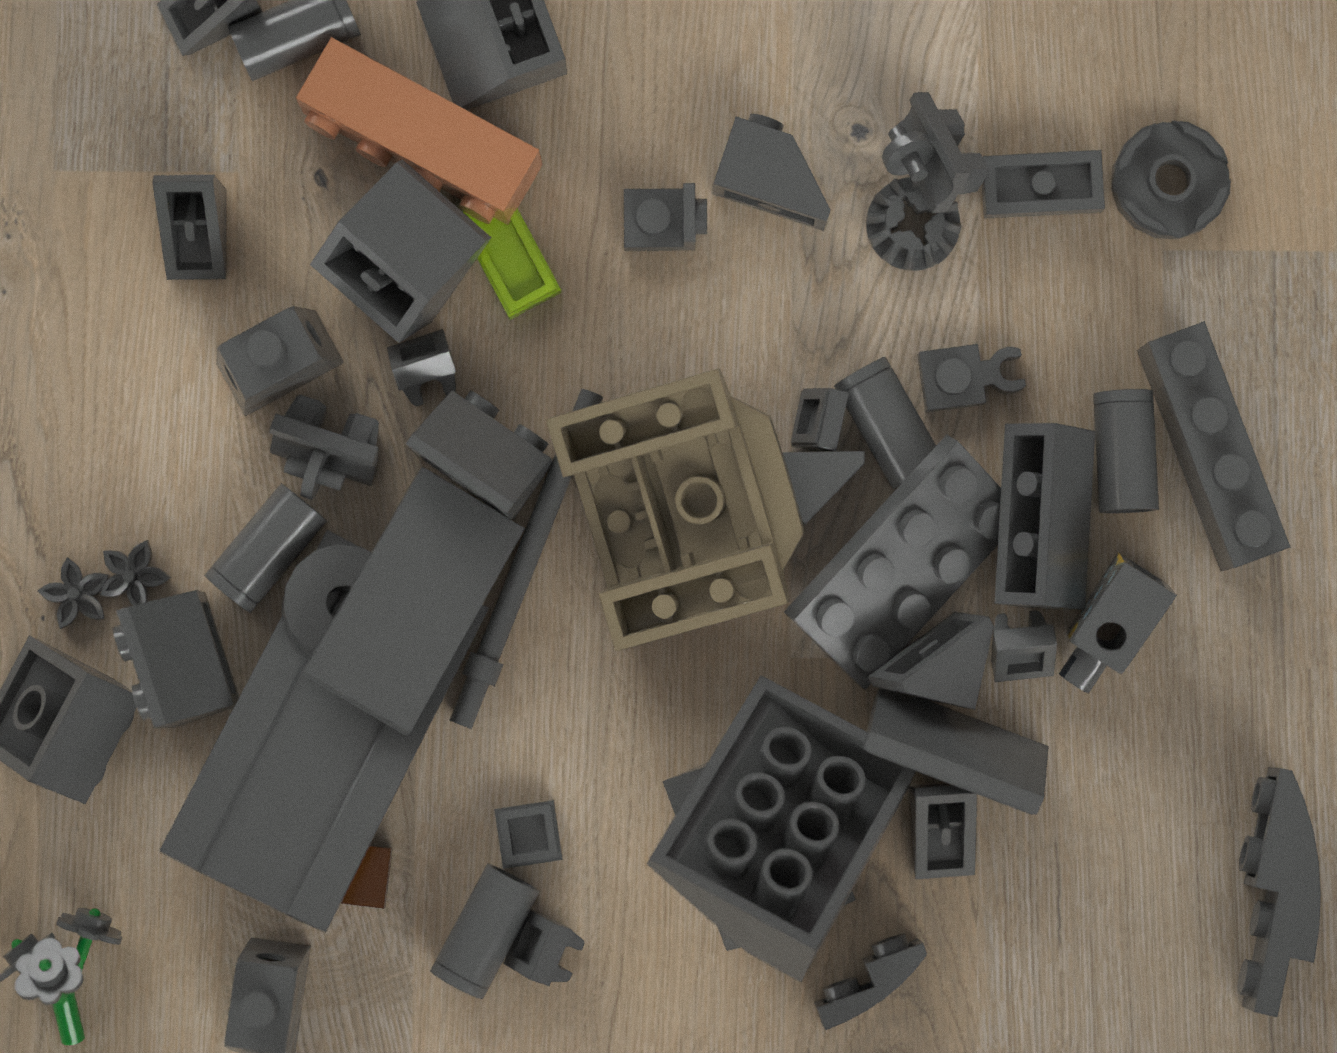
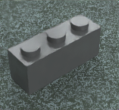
M1058 423L1005 424L994 604L1040 609L1085 610L1095 431Z

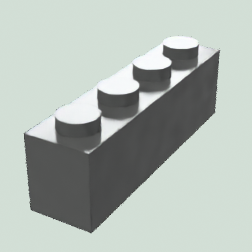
M1205 321L1147 342L1137 350L1151 390H1153L1154 398L1220 572L1290 548L1289 541Z

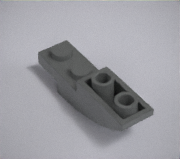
M1268 767L1266 778L1259 777L1257 779L1252 795L1251 810L1258 813L1254 837H1245L1239 857V870L1246 872L1244 884L1266 889L1267 891L1265 900H1257L1253 908L1250 921V935L1257 938L1252 960L1245 959L1242 963L1238 977L1237 993L1244 996L1242 1007L1255 1013L1278 1018L1290 958L1312 963L1315 960L1320 925L1321 888L1314 830L1305 799L1294 773L1287 769Z

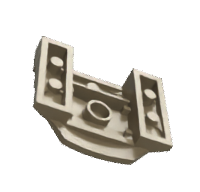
M720 368L546 419L563 478L571 475L575 477L608 586L598 595L615 651L789 603L783 570L805 533L790 475L771 416L732 397Z

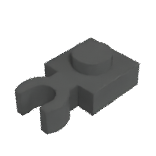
M978 344L919 352L917 357L925 413L984 405L986 403L985 387H992L1003 394H1014L1026 387L1025 379L1009 381L1003 378L1000 373L1001 363L1006 360L1019 359L1022 356L1021 349L1005 347L998 350L989 360L980 361Z

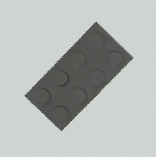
M946 434L788 606L784 613L855 683L866 690L871 684L868 676L900 653L998 546L1001 487L959 441Z

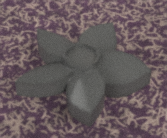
M148 540L135 546L128 556L120 551H103L105 565L116 575H113L105 582L100 594L101 596L115 597L127 591L130 603L137 605L148 601L146 586H160L171 579L162 569L152 566L147 567L152 558L151 546Z
M67 557L61 568V580L64 584L49 583L37 590L46 600L61 603L57 611V621L60 629L73 623L78 616L79 610L91 619L105 620L102 605L93 596L102 591L105 582L109 578L107 574L92 573L83 578L79 566Z

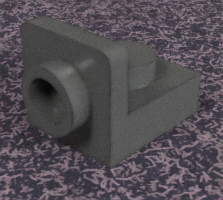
M683 183V188L624 189V251H695L696 235H707V199H695V183Z

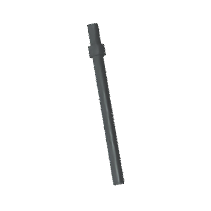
M581 389L573 411L601 403L603 397L592 391ZM556 454L476 653L470 652L462 674L467 677L449 721L472 729L489 685L495 687L503 668V664L499 663V659L572 478V475L563 478Z

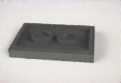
M882 688L878 689L873 702L863 749L866 750L865 752L1031 815H1037L1045 797L1049 746L929 700Z

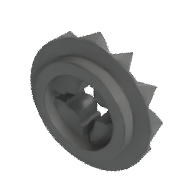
M910 177L894 179L875 195L869 206L866 230L870 244L880 258L896 268L908 271L931 268L942 262L952 252L958 241L962 227L958 202L954 201L948 212L936 213L924 225L923 232L925 236L923 240L926 245L923 246L920 238H916L911 230L903 233L901 230L893 234L891 233V230L896 229L898 224L905 218L904 200H906L908 207L913 208L916 214L932 213L916 182H913Z

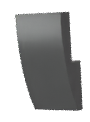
M905 933L878 941L871 945L874 955L862 959L870 982L860 985L857 977H851L823 988L826 998L814 1003L825 1031L866 1012L896 990L927 956L923 942L919 939L908 942Z

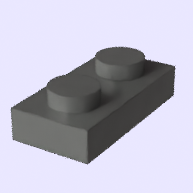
M1101 150L983 156L989 168L988 175L982 183L984 219L1102 213L1105 209Z

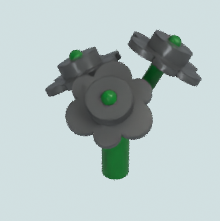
M77 908L75 915L62 913L61 917H58L57 926L80 935L76 948H62L53 933H50L40 941L31 933L23 940H13L11 943L12 949L3 956L9 966L0 973V982L18 970L20 975L15 981V990L18 996L24 1000L39 998L43 1004L52 1005L61 1043L66 1046L78 1044L85 1039L75 991L83 984L84 975L82 970L92 941L100 940L119 945L123 938L120 930L110 927L112 918L101 913L97 908Z

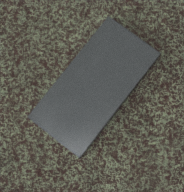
M422 467L414 477L301 674L407 736L415 726L525 528Z

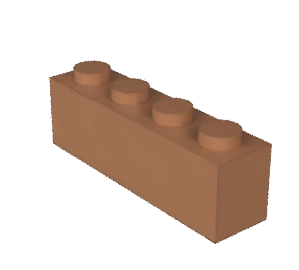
M332 37L296 96L303 114L307 115L304 123L314 131L332 140H335L338 133L358 143L355 150L361 156L384 168L387 167L390 161L396 163L403 159L439 192L442 189L461 199L459 207L473 218L486 224H490L493 217L507 225L510 223L513 213L521 204L543 165L539 149Z

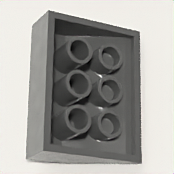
M761 675L650 856L647 865L744 951L802 982L905 797L917 771L865 752L866 750L863 748L867 734L866 731Z

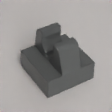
M443 329L387 347L391 369L398 389L405 393L414 406L424 404L420 387L425 382L434 379L441 382L446 396L451 390L456 391V369Z
M1031 610L1029 611L1028 627L1011 629L1008 626L1006 613L998 614L995 618L991 656L994 681L1004 682L1054 676L1057 641L1053 624L1047 625L1040 611Z
M530 910L503 964L529 980L550 986L551 982H568L573 973L558 964L565 947H572L582 951L584 940L575 934L572 929L545 914Z

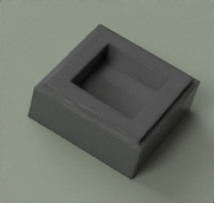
M833 388L803 389L791 437V446L807 451H837L849 393Z
M554 800L494 809L503 869L563 860Z

